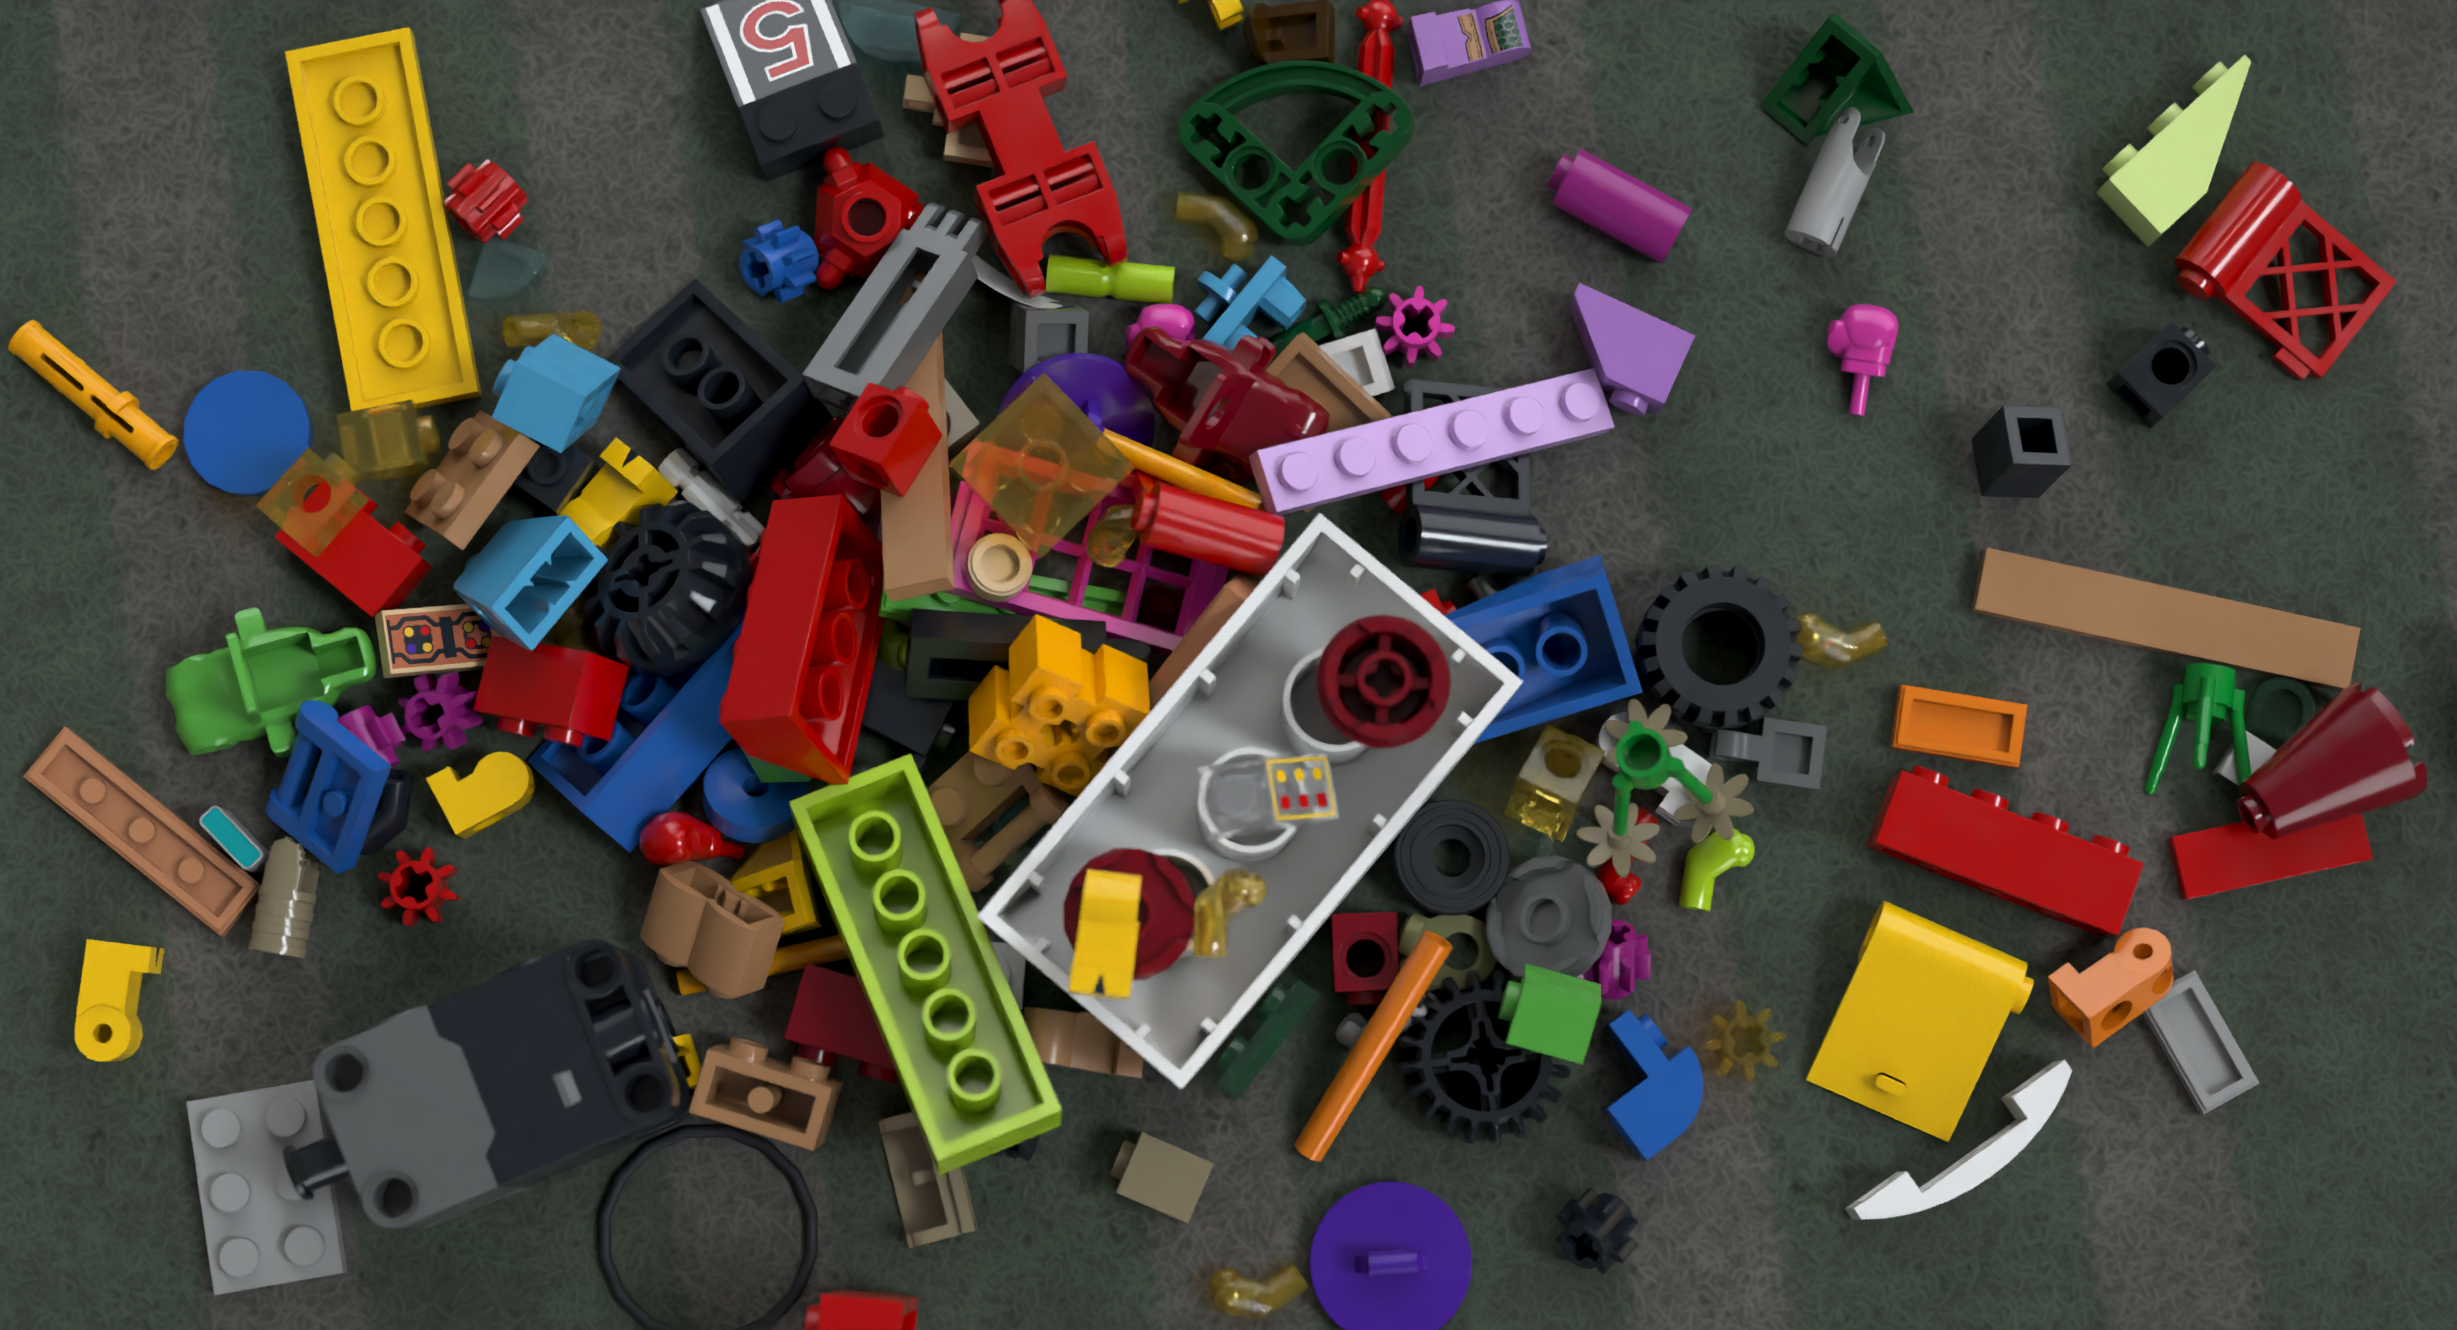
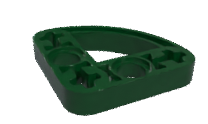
M1299 60L1259 66L1220 83L1204 94L1185 112L1180 120L1178 133L1180 142L1191 157L1277 237L1289 245L1304 246L1320 238L1408 145L1413 137L1415 124L1413 115L1404 100L1378 80L1342 65ZM1312 93L1330 95L1358 104L1295 172L1233 116L1258 102L1289 94ZM1394 110L1397 111L1393 118L1398 126L1397 130L1391 135L1381 130L1368 142L1372 151L1376 153L1369 160L1360 146L1350 140L1351 136L1354 133H1358L1364 143L1376 128L1371 120L1375 113L1379 111L1382 115L1388 116ZM1204 121L1212 127L1221 121L1217 130L1225 142L1233 148L1227 158L1207 140L1199 146L1196 145L1201 138L1196 131V127ZM1241 139L1246 141L1245 143L1238 146L1239 141ZM1340 153L1354 156L1358 162V170L1351 181L1342 185H1335L1326 181L1324 169L1331 157ZM1253 158L1266 161L1269 164L1270 173L1268 180L1263 186L1254 190H1247L1238 186L1236 179L1237 170L1242 163ZM1224 161L1223 166L1221 168H1218L1216 166ZM1313 178L1322 192L1333 200L1325 206L1320 197L1317 196L1306 209L1307 214L1311 218L1310 222L1304 227L1294 222L1286 228L1285 225L1288 223L1289 218L1284 210L1291 203L1301 208L1314 196L1311 189L1306 186Z

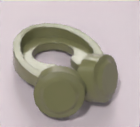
M1415 912L1405 921L1398 936V952L1403 956L1399 961L1400 970L1425 930L1432 931L1444 939L1457 932L1466 933L1472 936L1477 943L1478 957L1471 967L1464 970H1454L1444 962L1426 991L1443 990L1441 982L1447 977H1452L1455 980L1459 990L1467 989L1466 973L1468 971L1477 970L1481 981H1483L1492 972L1497 960L1493 956L1486 937V924L1472 916L1437 915L1427 918Z

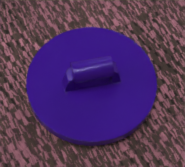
M1064 354L1035 365L1019 377L1011 386L998 411L996 441L997 446L1000 448L1118 482L1116 472L1119 464L1123 463L1093 451L1095 445L1104 433V428L1151 448L1155 430L1154 413L1143 385L1131 379L1124 366L1120 363L1096 354ZM1013 478L1025 490L1037 496L1039 485ZM1053 490L1051 501L1060 503L1090 501Z
M1386 1181L1372 1183L1357 1188L1343 1196L1324 1215L1314 1234L1310 1251V1275L1316 1296L1326 1313L1344 1330H1438L1459 1309L1467 1293L1472 1272L1469 1240L1463 1225L1453 1210L1430 1191L1403 1182Z

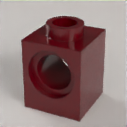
M1396 912L1331 914L1329 925L1332 994H1346L1347 1006L1379 1005L1399 973ZM1359 942H1367L1374 945L1380 951L1382 967L1377 975L1370 978H1362L1350 971L1346 962V955L1352 945Z

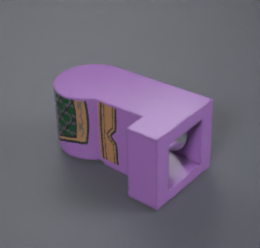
M1503 0L1486 4L1473 10L1467 8L1437 16L1435 11L1410 17L1406 32L1419 86L1519 60L1532 51L1520 3L1517 0Z

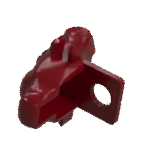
M1152 326L1146 327L1139 332L1125 355L1124 369L1130 375L1131 379L1144 384L1152 392L1156 410L1181 434L1172 452V457L1202 470L1207 468L1215 454H1218L1230 463L1240 466L1250 477L1255 479L1249 456L1257 450L1326 434L1330 413L1302 391L1288 387L1282 379L1266 371L1276 354V348L1271 342L1261 336L1254 338L1250 335H1244L1233 350L1207 339L1187 341L1177 339L1162 328Z

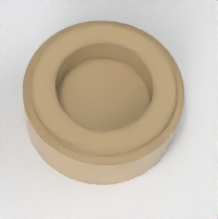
M1003 533L990 534L978 540L972 547L965 562V577L970 588L981 598L993 602L1007 601L1016 597L1029 581L1032 573V559L1028 549L1017 538Z

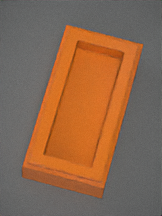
M1900 685L1890 749L2017 769L2020 764L2028 705Z

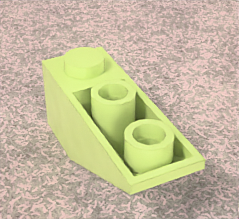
M2246 55L2239 59L2229 70L2221 61L2218 62L2192 87L2200 95L2184 111L2176 102L2173 103L2147 128L2155 136L2139 152L2131 144L2127 145L2102 169L2109 179L2096 193L2148 247L2207 193L2251 64V60Z

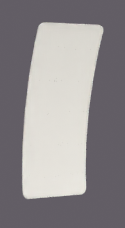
M976 254L972 258V263L978 275L977 279L994 290L1035 308L1056 309L1063 306L1049 303L1060 301L1042 295L1028 299L1014 281L984 262Z

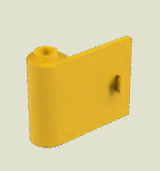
M1882 901L1861 945L1858 965L1813 1060L1806 1080L1949 1142L2010 1011L2019 1015L2030 996L2034 979L2025 976L2027 962L1887 901ZM1878 1073H1885V1074L1890 1075V1076H1892V1077H1894V1078H1897V1079L1903 1081V1082L1905 1083V1085H1904L1903 1083H1900V1082H1898V1081H1896V1080H1894V1079H1891V1078H1889V1077H1887V1076L1879 1075Z

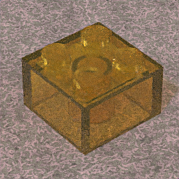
M1045 373L1036 379L949 463V469L1025 545L1039 562L1135 469V466Z

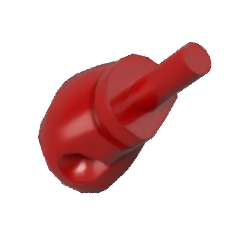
M681 811L662 813L653 817L640 832V848L645 859L652 866L675 865L688 862L689 860L701 862L716 858L717 856L741 859L745 854V846L743 844L721 840L720 831L713 825L706 824Z

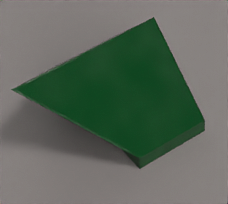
M1834 13L1826 19L1760 104L1761 108L1806 145L1817 136L1829 134L1835 118L1846 108L1853 107L1860 112L1859 126L1914 113L1882 52ZM1849 117L1843 121V124L1848 122Z

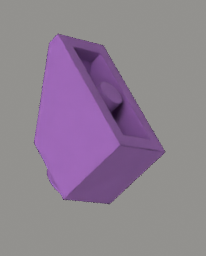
M1579 283L1570 302L1569 309L1591 366L1596 369L1602 390L1612 394L1609 399L1611 404L1627 413L1644 416L1646 410L1658 415L1668 397L1695 335Z

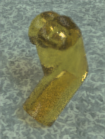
M580 310L573 314L554 312L511 315L505 318L502 332L506 344L510 347L537 346L549 336L555 334L590 352L598 344V338L602 334V324L595 314L586 310Z

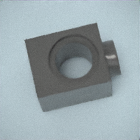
M1011 301L1008 364L1024 374L1035 365L1055 356L1087 353L1089 311L1074 302H1049L1063 305L1056 309L1035 308L1018 301Z

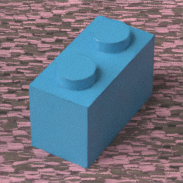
M552 334L535 348L528 345L516 362L509 359L503 366L492 391L500 399L491 418L562 453L597 423L621 368Z

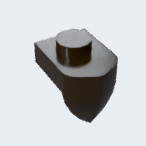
M1329 0L1274 6L1256 3L1247 13L1243 22V37L1250 53L1260 66L1299 60L1335 64V8Z

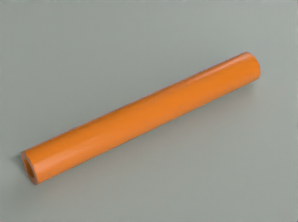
M1424 931L1296 1139L1294 1147L1305 1157L1317 1162L1322 1161L1453 947L1440 935L1432 931Z

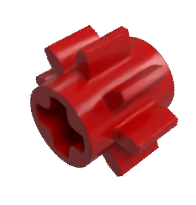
M426 847L422 852L420 861H413L406 852L397 851L396 855L400 866L396 868L393 874L384 872L378 875L379 879L390 884L391 895L381 902L382 908L390 910L396 909L399 906L405 907L402 917L403 924L410 927L417 923L419 913H426L428 918L434 923L441 924L443 917L438 908L444 904L445 900L459 902L461 896L449 890L447 882L459 870L453 865H445L439 869L435 868L436 850ZM414 873L433 879V882L425 887L428 898L424 902L412 896L407 897L406 892L414 886L411 879Z

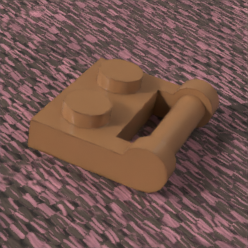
M970 751L926 789L966 885L970 891L975 893L980 892L993 880V871L1047 823L1055 825L1070 807L1060 789L1037 780L1036 765L1027 762L1018 765L1013 770ZM1028 792L1030 804L978 849L973 840Z

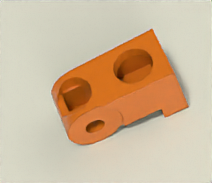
M2146 927L2135 928L2124 933L2117 940L2112 953L2107 954L2079 974L2069 962L2048 976L2052 1007L2092 1048H2095L2161 1000L2171 990L2174 976L2169 941L2165 935L2157 930Z

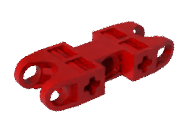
M997 0L1002 16L997 19L999 28L993 36L979 42L962 40L953 34L948 25L941 26L931 7L914 13V25L924 80L947 134L977 124L998 175L995 179L976 185L973 199L981 219L988 223V236L995 253L1022 293L1028 299L1046 293V285L1038 261L1043 259L1041 246L1046 239L1056 233L1069 232L1077 234L1088 242L1092 250L1099 248L1109 268L1127 262L1126 241L1117 195L1095 142L1092 141L1064 152L1043 101V98L1063 91L1068 76L1046 23L1032 1Z

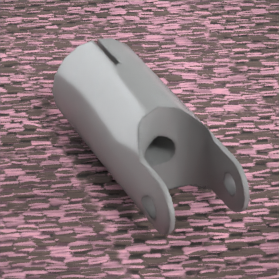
M1853 107L1842 110L1835 118L1784 232L1785 237L1791 240L1792 243L1822 256L1833 257L1837 255L1885 141V134L1881 129L1871 128L1867 130L1853 158L1852 139L1861 119L1860 112ZM1849 117L1848 122L1843 124V121ZM1876 139L1875 143L1869 147L1870 142Z

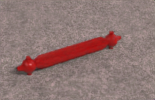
M1371 0L1364 7L1358 6L1355 11V17L1361 19V24L1365 31H1367L1359 45L1357 71L1378 80L1392 90L1395 51L1389 33L1394 28L1400 29L1402 27L1403 18L1398 16L1397 10L1390 0ZM1379 111L1371 118L1376 127L1371 136L1364 143L1358 133H1354L1351 139L1360 146L1369 160L1376 153L1372 151L1368 142L1379 131H1389L1390 115H1382ZM1350 155L1348 182L1355 177L1358 170L1357 159ZM1385 169L1346 209L1345 231L1350 246L1344 252L1339 251L1337 253L1336 262L1342 264L1343 271L1350 278L1353 293H1363L1368 279L1376 272H1382L1384 269V261L1379 260L1378 254L1372 246L1381 233Z

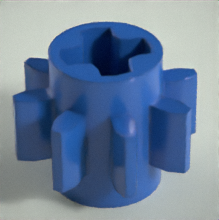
M779 219L754 228L755 237L742 242L745 250L740 256V270L747 285L755 292H758L761 297L774 292L779 303L803 295V286L813 283L817 279L814 272L818 267L819 257L816 245L811 237L800 230L798 225L784 230Z

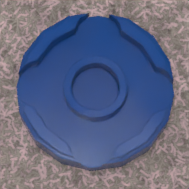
M237 370L215 378L195 396L185 416L183 443L191 465L208 484L235 497H262L283 489L295 479L293 476L300 471L302 465L306 464L312 452L314 425L306 403L285 381L263 371Z

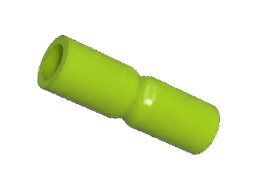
M1049 255L1046 292L1099 298L1109 295L1119 300L1172 304L1175 267L1125 262L1109 268L1105 261L1100 259Z

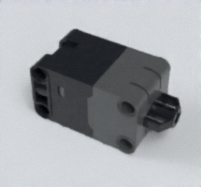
M589 939L553 954L539 956L515 965L499 973L495 978L430 1005L420 1006L394 1015L372 1026V1029L332 1044L324 1049L315 1061L313 1078L334 1134L299 1149H295L291 1144L285 1146L283 1149V1159L296 1192L306 1202L314 1198V1191L351 1176L365 1213L377 1225L386 1228L430 1227L439 1225L680 1124L691 1114L689 1110L695 1088L690 1087L687 1079L690 1077L683 1058L678 1055L680 1049L673 1037H677L674 1026L664 1004L657 995L648 970L641 958L607 941Z

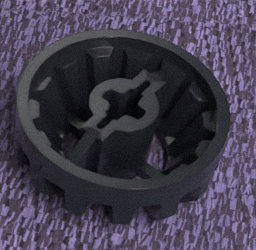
M677 501L666 505V507L660 503L640 509L639 526L624 521H619L614 525L620 539L610 550L598 545L596 546L608 561L582 591L588 598L583 602L582 618L584 625L593 632V642L621 664L629 666L630 670L641 675L665 677L685 672L699 665L713 655L730 637L747 606V591L752 583V565L748 550L742 539L708 510L702 511L688 501ZM667 536H672L677 541L680 549L667 553L662 548L655 546V544Z

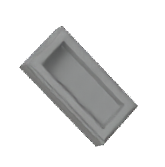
M2195 970L2174 980L2171 990L2161 1000L2142 1013L2200 1115L2206 1114L2259 1084L2258 1079Z

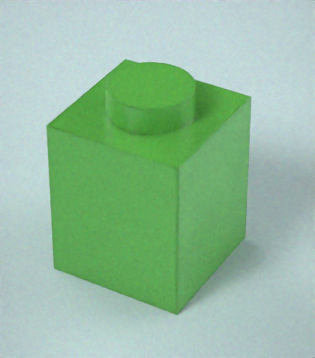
M1525 963L1520 983L1508 980L1498 1014L1499 1019L1508 1021L1506 1043L1583 1065L1601 1006V984Z

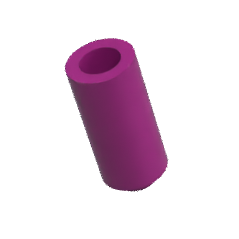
M1583 149L1579 151L1575 159L1564 154L1547 184V188L1556 192L1551 205L1661 264L1664 262L1693 209Z

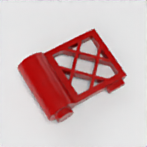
M2251 162L2174 260L2175 267L2179 271L2177 281L2187 292L2201 300H2207L2212 296L2223 301L2277 347L2271 358L2299 381L2304 380L2308 373L2316 379L2324 376L2397 282L2301 200L2298 189L2287 177L2274 168L2260 162ZM2300 224L2317 237L2320 263L2291 266L2288 239ZM2333 252L2344 261L2334 262ZM2275 255H2277L2278 267L2266 268ZM2353 268L2371 282L2373 287L2359 304L2339 306L2335 270ZM2321 271L2325 307L2296 310L2292 274ZM2279 275L2283 311L2264 313L2244 295L2258 277ZM2352 313L2341 326L2340 314ZM2326 315L2330 342L2318 357L2300 343L2297 318ZM2284 319L2285 330L2273 320Z
M1119 464L1116 472L1120 486L1130 488L1136 500L1131 518V529L1139 531V542L1142 546L1263 578L1276 565L1284 536L1285 522L1283 516L1181 489L1130 466Z

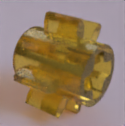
M1737 1001L1733 1003L1732 1007L1734 1019L1727 1021L1719 1015L1714 1014L1710 1016L1708 1020L1719 1031L1716 1040L1707 1041L1702 1044V1049L1718 1051L1722 1058L1716 1069L1718 1075L1726 1073L1732 1066H1738L1741 1069V1076L1744 1082L1754 1080L1755 1071L1753 1064L1760 1062L1769 1068H1776L1779 1063L1775 1057L1769 1054L1772 1043L1785 1039V1034L1780 1032L1771 1033L1765 1024L1771 1014L1769 1008L1761 1010L1755 1017L1746 1016V1007L1743 1001ZM1750 1026L1755 1031L1751 1042L1758 1049L1755 1054L1746 1052L1736 1056L1732 1052L1736 1041L1730 1035L1731 1029L1741 1031Z

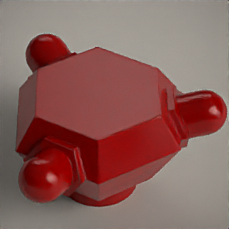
M838 146L827 149L823 154L822 164L828 176L823 179L825 184L817 187L814 243L816 248L821 250L819 256L823 260L817 268L815 276L817 277L818 285L826 290L838 288L847 275L852 278L855 274L861 278L871 275L902 228L910 230L923 211V204L918 203L917 193L871 162L861 165L860 161L853 163L849 153L844 148Z

